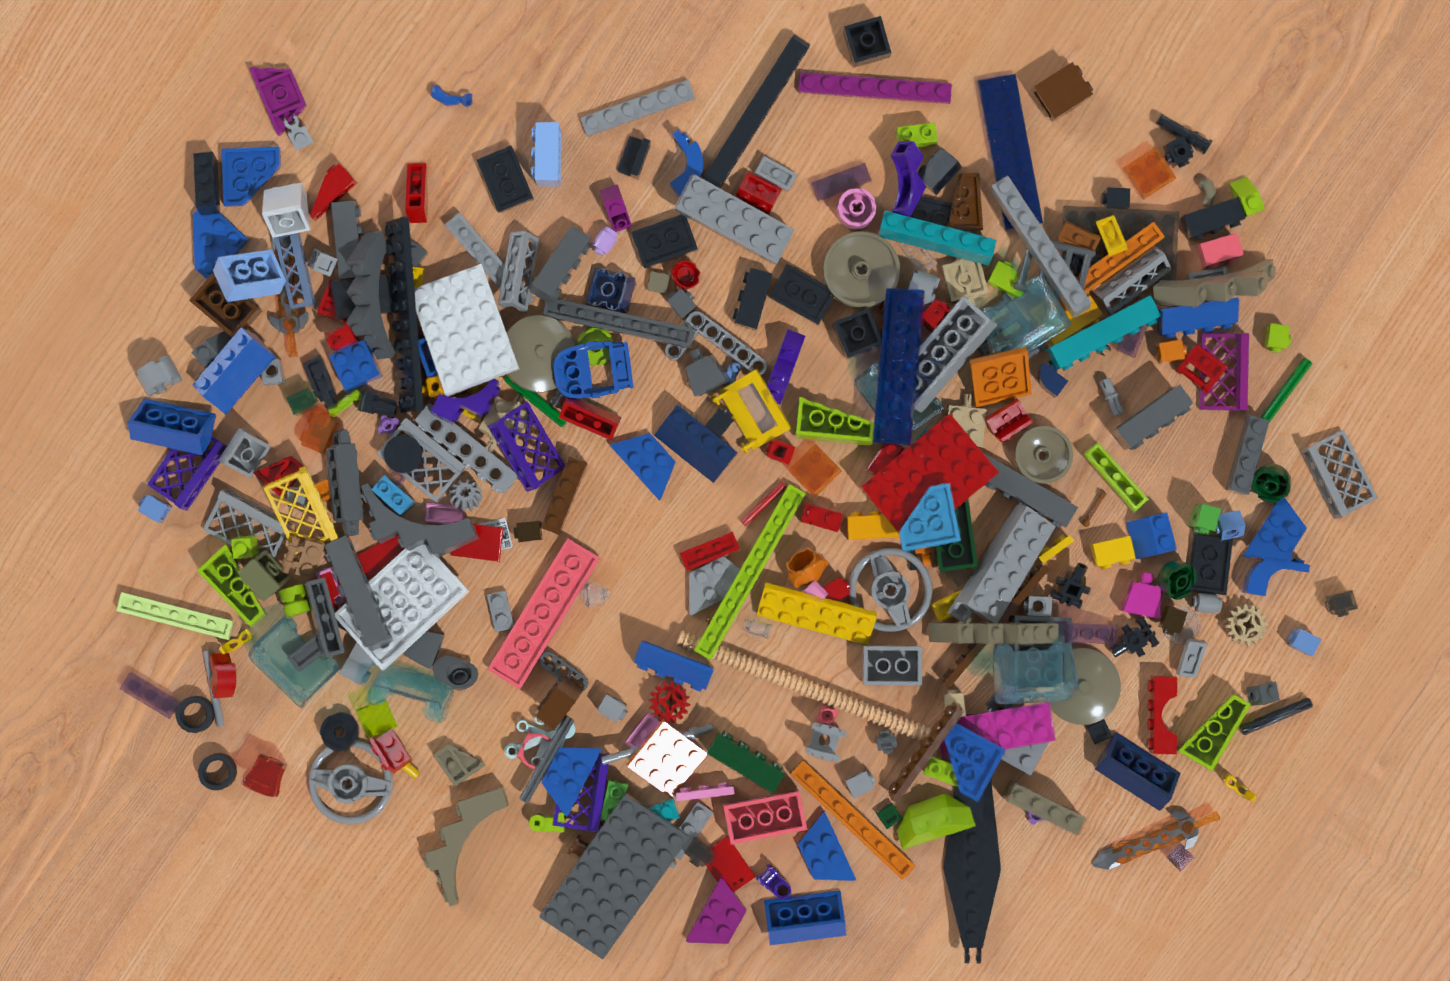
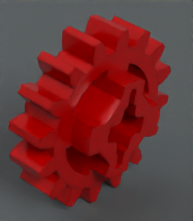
M663 682L662 688L656 686L657 692L652 691L650 693L653 698L648 699V702L652 703L649 710L654 709L655 712L652 716L658 715L659 722L665 719L669 723L671 719L673 723H676V718L679 720L683 719L682 713L688 714L685 707L690 706L689 703H686L690 696L684 695L687 690L681 691L680 684L674 687L673 682H670L669 686H667L666 682ZM667 690L664 697H658L661 692ZM675 692L680 696L681 700L675 696ZM669 698L670 702H673V705H671L670 707H668V704L665 703V701ZM658 706L663 709V713L659 710ZM675 708H680L677 714L672 715Z

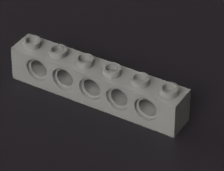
M428 403L415 419L418 423L417 427L424 433L427 431L433 435L431 439L439 445L443 443L447 446L448 449L446 451L452 456L456 457L458 455L463 459L461 463L469 470L474 468L477 471L476 476L484 482L486 480L490 481L493 490L499 494L501 491L506 494L518 479L516 473L455 422L452 425L432 415L431 410L434 405ZM436 420L441 422V428L438 431L432 429V424ZM451 432L456 434V440L453 443L447 441V435ZM466 444L470 445L471 452L468 455H463L462 447ZM481 456L485 457L486 464L483 467H478L476 464L477 459ZM499 469L501 471L500 478L493 479L491 476L492 470Z

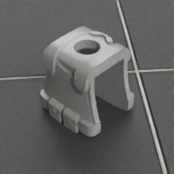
M813 723L811 727L814 729L812 738L805 752L819 759L838 762L840 756L835 754L839 736L846 738V731L835 726L829 727L827 724ZM821 735H828L830 737L828 745L823 746L819 743Z

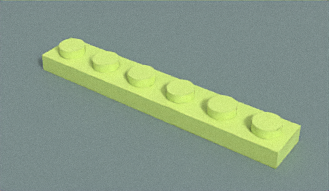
M121 592L116 610L226 640L230 639L234 621L124 592Z

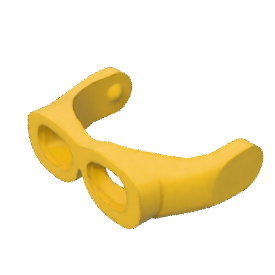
M247 628L240 633L238 639H231L225 645L219 647L221 653L226 654L234 651L242 644L251 640L253 637L251 629ZM247 634L248 638L243 641L242 636ZM237 642L238 645L232 648L231 643Z
M1230 774L1224 777L1223 782L1239 796L1251 802L1256 799L1257 795L1252 793L1246 786L1238 785L1236 778ZM1230 779L1234 781V786L1228 784ZM1243 788L1245 793L1241 794L1238 789Z

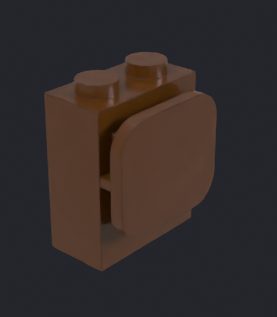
M1073 62L1038 83L1031 90L1051 122L1080 106L1093 95L1091 84L1088 81L1085 82L1081 76L1083 75L1082 70L1078 65L1075 66Z

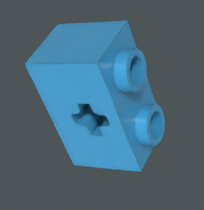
M386 475L371 489L402 516L416 502Z

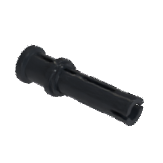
M1161 114L1156 125L1179 138L1184 136L1186 142L1201 151L1202 155L1206 153L1213 141L1202 137L1198 131L1192 132L1164 114Z

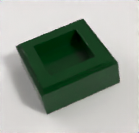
M892 802L876 812L886 829H889L903 819Z

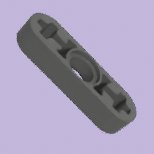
M545 652L541 655V666L562 681L564 677L560 676L559 669L562 666H566L570 670L568 678H571L574 671L577 674L574 676L576 679H584L583 684L585 686L582 688L585 690L588 687V678L555 653ZM551 655L553 657L552 661L556 664L558 660L561 662L556 667L555 672L552 670L555 666L552 664L545 665V656L549 657Z

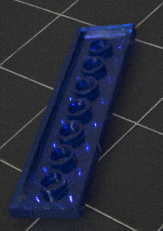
M1016 74L978 80L995 181L998 182L1008 176L1039 224H1043ZM1001 209L1005 231L1014 229Z
M886 288L873 443L911 445L925 290Z

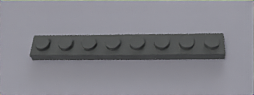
M554 298L550 304L546 302L543 316L690 349L695 334V329L565 300H555Z

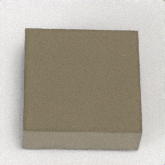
M651 271L647 291L666 294L670 275Z

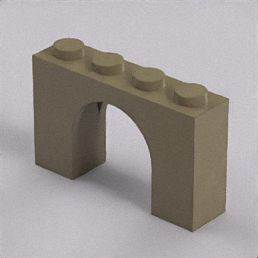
M1009 780L1002 795V798L1007 802L1077 836L1086 820V817L1064 805H1059L1012 780Z

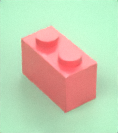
M1237 233L1196 246L1203 268L1215 269L1221 266L1220 263L1226 261L1228 264L1238 262V258L1244 255Z

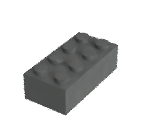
M1181 385L1174 386L1113 429L1111 433L1124 450H1135L1144 443L1142 441L1144 438H1152L1160 432L1158 428L1169 426L1175 421V416L1179 417L1190 411L1191 408L1189 406L1193 404V401Z

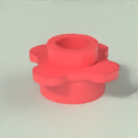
M822 705L820 707V714L816 718L817 722H823L831 727L835 724L834 720L835 716L838 715V710Z

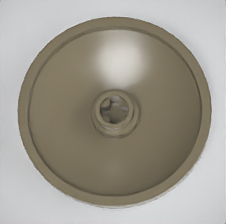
M864 231L846 234L835 241L826 254L823 264L824 281L830 293L847 306L854 308L876 306L893 293L899 281L900 263L897 253L887 240L877 234Z
M534 315L519 320L507 331L519 370L508 373L507 376L517 386L531 392H547L557 388L553 369L554 361L561 351L576 346L572 334L561 322L548 316Z
M1089 648L1071 649L1069 695L1044 694L1046 702H1050L1051 710L1061 719L1072 724L1088 725L1099 722L1112 712L1120 697L1121 681L1115 665L1104 654Z

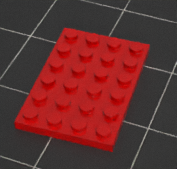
M949 413L860 488L899 534L929 487L949 483L955 510L999 474V471Z

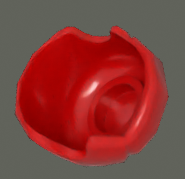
M682 260L673 266L671 277L674 284L679 288L691 289L700 282V270L695 263L689 260Z

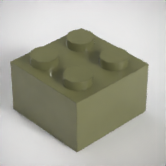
M267 549L253 558L238 572L242 582L249 585L255 596L262 599L263 602L292 579L289 573L282 572L283 567Z

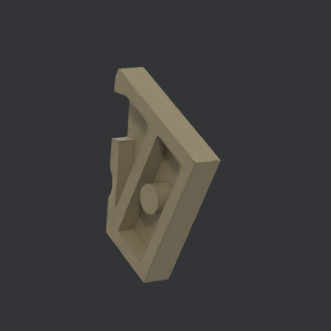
M450 744L433 754L454 787L485 766L483 762Z

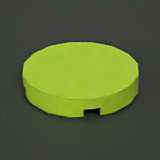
M591 328L581 334L577 345L588 342H614V340L607 331ZM608 348L589 350V365L600 366L609 362Z

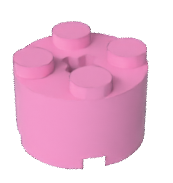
M861 188L847 190L840 197L837 206V216L840 222L847 228L854 230L868 226L876 213V202L873 195ZM853 206H860V212H854Z

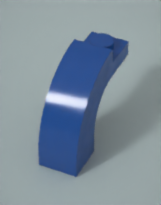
M677 130L672 134V137L685 154L687 165L684 172L670 182V186L677 196L680 197L691 175L695 174L702 178L703 156L698 143L694 141L689 145L691 141L685 132L681 134Z
M1292 554L1287 562L1277 561L1276 559H1260L1249 570L1244 581L1242 593L1266 596L1269 579L1275 572L1288 569L1309 573L1310 565L1304 564L1305 560L1293 558V562H1291Z

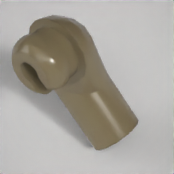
M1202 178L1199 181V187L1204 189L1206 193L1202 204L1210 207L1213 204L1216 189L1212 180Z

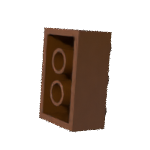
M214 272L189 300L231 337L241 327L247 330L262 312L249 299L227 302Z

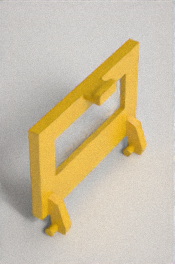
M757 369L718 391L720 393L718 397L715 394L712 395L713 402H716L717 406L721 404L719 400L723 398L731 414H733L734 419L749 442L746 446L744 442L740 444L742 446L741 450L746 454L749 453L748 449L750 447L755 450L791 429L790 424Z

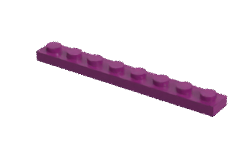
M800 73L798 93L950 104L952 84Z

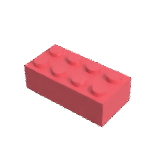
M799 789L723 804L731 845L807 830Z

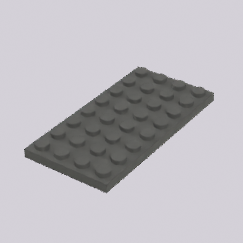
M625 793L543 909L539 918L601 959H604L686 844L690 835Z

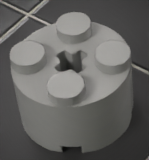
M914 269L911 275L912 280H910L905 293L903 306L924 312L934 302V292L938 287L940 278Z
M169 355L160 357V362L151 361L136 371L135 376L148 397L154 394L160 395L167 391V386L171 384L173 386L182 381L181 375Z

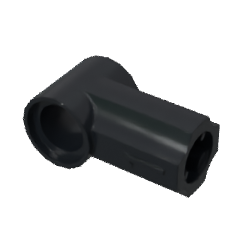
M362 392L357 410L370 414L377 413L395 417L398 401Z

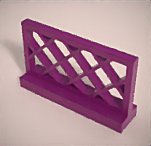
M1249 333L1202 334L1201 347L1203 349H1206L1217 358L1213 352L1222 346L1229 354L1221 362L1231 355L1236 360V366L1232 370L1227 368L1228 373L1221 380L1218 379V383L1209 391L1218 400L1213 406H1204V398L1207 395L1202 392L1203 389H1200V410L1247 411ZM1206 338H1214L1219 344L1211 351L1206 346ZM1228 338H1237V346L1232 351L1223 344ZM1201 372V379L1205 381V378L1208 376ZM1229 374L1236 379V384L1231 389L1222 382ZM1219 384L1228 391L1221 399L1213 392ZM1234 388H1236V395L1232 392ZM1230 393L1235 398V406H1226L1222 400Z

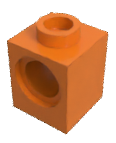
M1182 340L1156 345L1159 364L1183 360L1185 355H1187L1186 345L1182 343Z

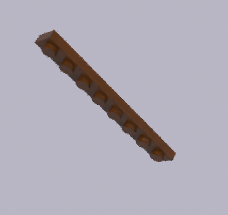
M1036 565L1029 573L1031 577L1027 582L1023 580L1018 588L1019 591L1012 598L998 623L1004 624L1049 569L1044 565L1039 567ZM970 643L967 647L969 651L957 658L955 661L957 665L953 670L949 668L946 671L942 682L950 688L986 644Z

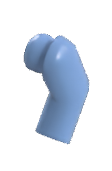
M737 362L731 363L726 370L731 379L727 382L728 385L736 381V377L741 370V365Z

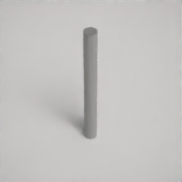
M211 650L203 651L217 727L225 726L220 698L213 697L210 686L213 674L209 662Z

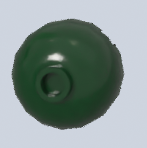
M1269 463L1261 466L1255 472L1252 491L1258 494L1259 499L1266 502H1279L1280 499L1286 498L1289 495L1291 476L1283 466Z
M1175 560L1166 563L1161 568L1157 581L1161 591L1166 596L1180 600L1190 594L1191 591L1189 589L1191 585L1195 586L1197 574L1195 568L1190 564Z

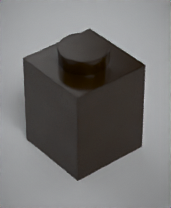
M541 521L516 523L517 527H514V538L518 539V542L543 540Z
M1166 605L1158 627L1163 629L1162 633L1174 636V633L1180 634L1188 612Z

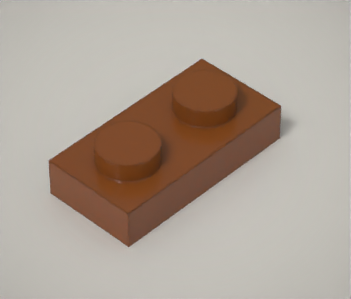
M1066 221L1057 239L1069 245L1095 251L1101 236Z

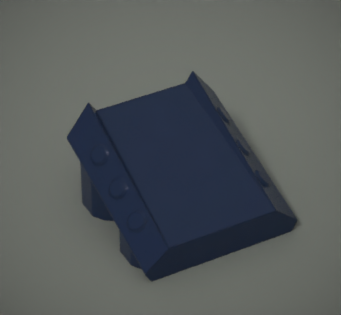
M595 268L586 304L626 314L629 311L636 285L635 277L621 272L616 273L603 268Z

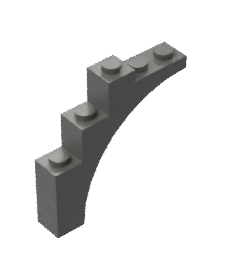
M381 230L365 232L347 260L349 267L356 276L347 293L356 307L346 322L355 336L362 335L377 359L393 358L396 352L388 339L380 312L379 277L388 244Z
M366 483L361 486L363 489L361 493L365 503H369L371 508L369 509V514L375 520L369 523L371 527L369 533L373 540L381 544L399 536L397 539L401 547H405L410 551L428 542L426 547L430 555L433 554L439 558L479 539L473 522L469 518L445 525H423L410 522L390 511L380 500L379 496L371 490L373 488L372 485Z

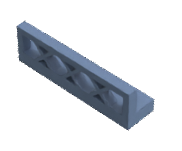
M300 232L274 237L282 273L286 279L285 287L290 309L293 310L306 306L309 308L315 307L316 301ZM290 236L291 244L288 249H285L281 246L279 238ZM288 254L295 257V263L292 268L285 265L284 260ZM292 272L299 275L300 280L296 287L289 283V277ZM296 291L303 294L305 302L294 304L293 296Z

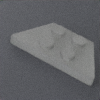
M723 556L689 573L690 615L723 600L738 575L740 568Z

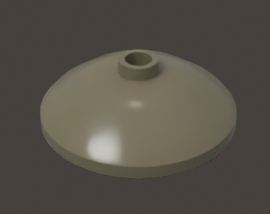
M1038 426L1027 431L1019 439L1015 450V460L1020 472L1026 478L1041 484L1052 483L1061 479L1069 471L1073 461V448L1067 436L1060 430L1050 426ZM1040 452L1045 453L1044 459L1039 457Z

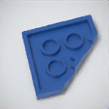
M279 146L222 149L224 207L245 206L281 167Z
M198 210L193 214L195 269L208 279L213 273L218 257L236 255L249 239L221 214L201 216Z
M956 723L945 737L946 746L960 792L978 802L1006 750Z

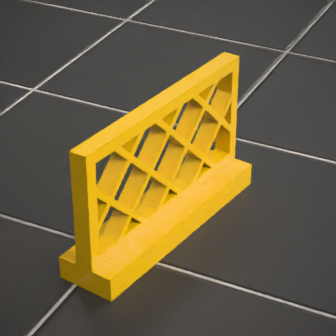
M306 466L300 468L298 472L263 486L289 542L292 540L290 533L294 534L293 536L324 542L338 539L334 524ZM298 477L300 482L298 490L287 487L290 480ZM274 487L282 488L283 491L280 498L271 495L269 489ZM286 490L296 493L293 502L282 499ZM299 495L307 497L306 507L296 504ZM281 502L291 506L288 514L279 512L278 508ZM294 507L304 510L301 519L290 516ZM307 511L315 514L314 523L303 520ZM289 519L299 522L295 531L287 528L286 525ZM301 524L311 526L309 535L298 532ZM314 528L322 530L325 535L318 539L311 537Z

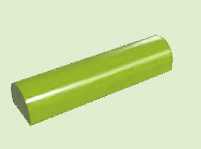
M1096 442L1083 453L1086 460L1133 513L1149 500L1099 442Z

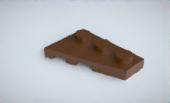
M979 173L959 174L947 227L961 231L983 230Z

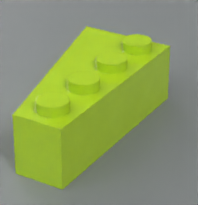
M799 397L795 439L872 446L875 423Z
M225 544L197 572L253 628L267 614L252 588L242 582L238 574L241 568L236 559H233V553L229 546Z
M1232 694L1177 751L1208 770L1213 771L1251 704Z

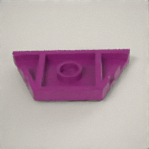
M250 67V72L277 135L281 136L287 130L284 119L286 118L289 123H293L295 120L293 114L299 116L307 106L291 69L279 70L275 68Z
M721 876L689 932L686 942L728 944L746 913V907L739 901L724 877Z

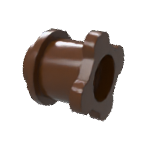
M577 835L567 853L570 855L572 852L581 857L590 843L587 844L580 840L581 836Z

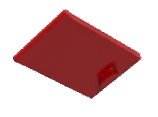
M473 524L479 539L452 551L450 556L500 562L503 527Z
M729 835L699 855L718 882L721 876L724 877L726 883L734 892L756 877L735 845H731Z

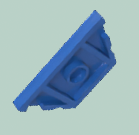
M650 433L611 444L610 447L660 501L676 461Z
M1285 497L1276 503L1243 557H1259L1263 560L1276 559L1277 561L1287 562L1306 532L1307 527Z
M559 748L541 782L567 817L602 750L600 748Z
M824 811L797 843L814 880L855 881L854 873Z

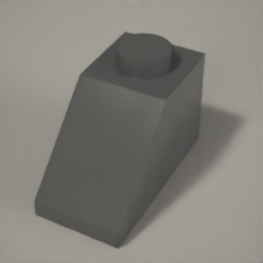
M222 331L204 341L191 353L204 368H207L232 337L225 331Z

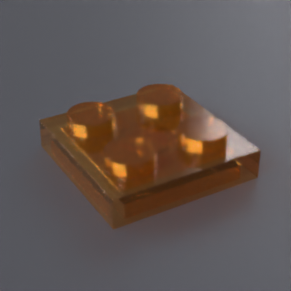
M1154 147L1123 167V170L1143 200L1177 179L1157 147Z
M816 444L788 470L814 498L842 472Z

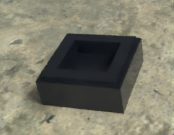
M1105 719L1086 726L1094 744L1112 737Z

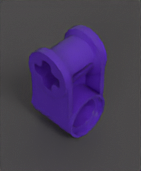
M767 864V869L760 876L756 877L757 881L770 890L777 898L787 899L790 896L792 889L790 883L770 864ZM786 885L788 892L784 895L780 894L777 891L778 886Z

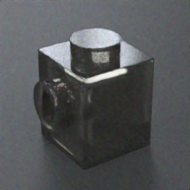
M1344 590L1325 596V607L1331 615L1343 617L1349 615V611L1358 609L1353 590Z
M697 837L692 840L684 854L691 858L689 862L696 867L700 865L702 867L710 866L716 857L714 855L716 851Z

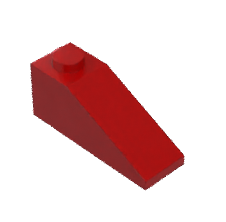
M340 163L332 165L327 170L328 174L324 177L310 217L315 222L331 208V203L338 202L357 184Z
M426 163L407 164L405 212L406 216L409 217V223H427Z

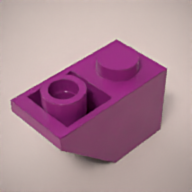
M618 184L600 190L613 230L618 232L632 227Z

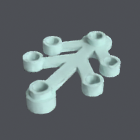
M535 717V722H536L537 724H539V725L545 724V723H543V722H539V721L537 720V718ZM521 720L517 723V729L520 732L540 733L551 739L560 726L559 724L555 730L547 732L528 724L526 720ZM522 722L526 724V729L524 730L519 727ZM574 723L559 748L563 747L566 739L574 735L576 730ZM535 737L527 742L524 750L540 744L536 756L531 760L532 765H535V758L541 760L550 741H546L542 737ZM523 743L508 744L505 747V755L510 759L516 758ZM509 748H514L516 753L511 755Z

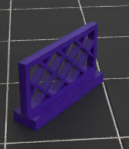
M528 401L488 425L489 430L526 492L537 489L546 480L564 469L565 464ZM523 408L528 413L527 420L519 418L520 410ZM505 420H514L513 430L506 427ZM518 422L526 424L525 434L517 432ZM530 425L537 428V437L529 435ZM516 435L524 437L523 446L516 444ZM528 438L536 440L535 450L527 448ZM540 442H544L547 445V453L539 451ZM526 451L534 453L532 463L526 461ZM538 455L546 457L544 466L536 464ZM550 458L555 459L558 467L556 469L548 468ZM536 468L543 470V476L540 480L535 476Z
M211 436L214 445L210 450L204 451L201 455L202 463L195 467L192 457L199 454L188 452L187 455L179 456L178 450L171 449L147 485L173 502L178 508L188 511L220 464L219 458L227 445ZM188 458L190 468L181 469L180 459ZM176 460L177 470L168 472L167 465L170 461ZM190 471L191 479L188 482H183L182 472ZM178 473L179 484L170 485L169 475ZM165 476L166 486L160 488L156 486L155 483L158 478ZM180 487V495L177 499L172 497L171 488Z
M599 754L597 765L590 772L594 778V785L589 789L583 785L585 792L576 799L582 811L576 816H573L570 812L569 815L572 819L566 823H560L557 820L558 814L562 810L559 811V806L556 804L553 826L592 832L600 830L609 763L602 764L601 757L610 754ZM594 769H596L595 776H594V774L592 773V771H593ZM593 788V794L591 795L589 790ZM585 793H588L592 801L589 806L584 808L578 799ZM588 808H590V815L586 811ZM585 812L589 818L588 826L580 825L575 818Z

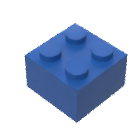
M365 340L329 355L342 386L347 392L383 377L373 352Z

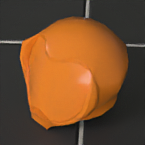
M806 547L805 550L795 553L790 561L787 562L789 569L788 579L797 589L802 585L811 584L814 580L817 582L829 563L825 560L823 554L816 553Z

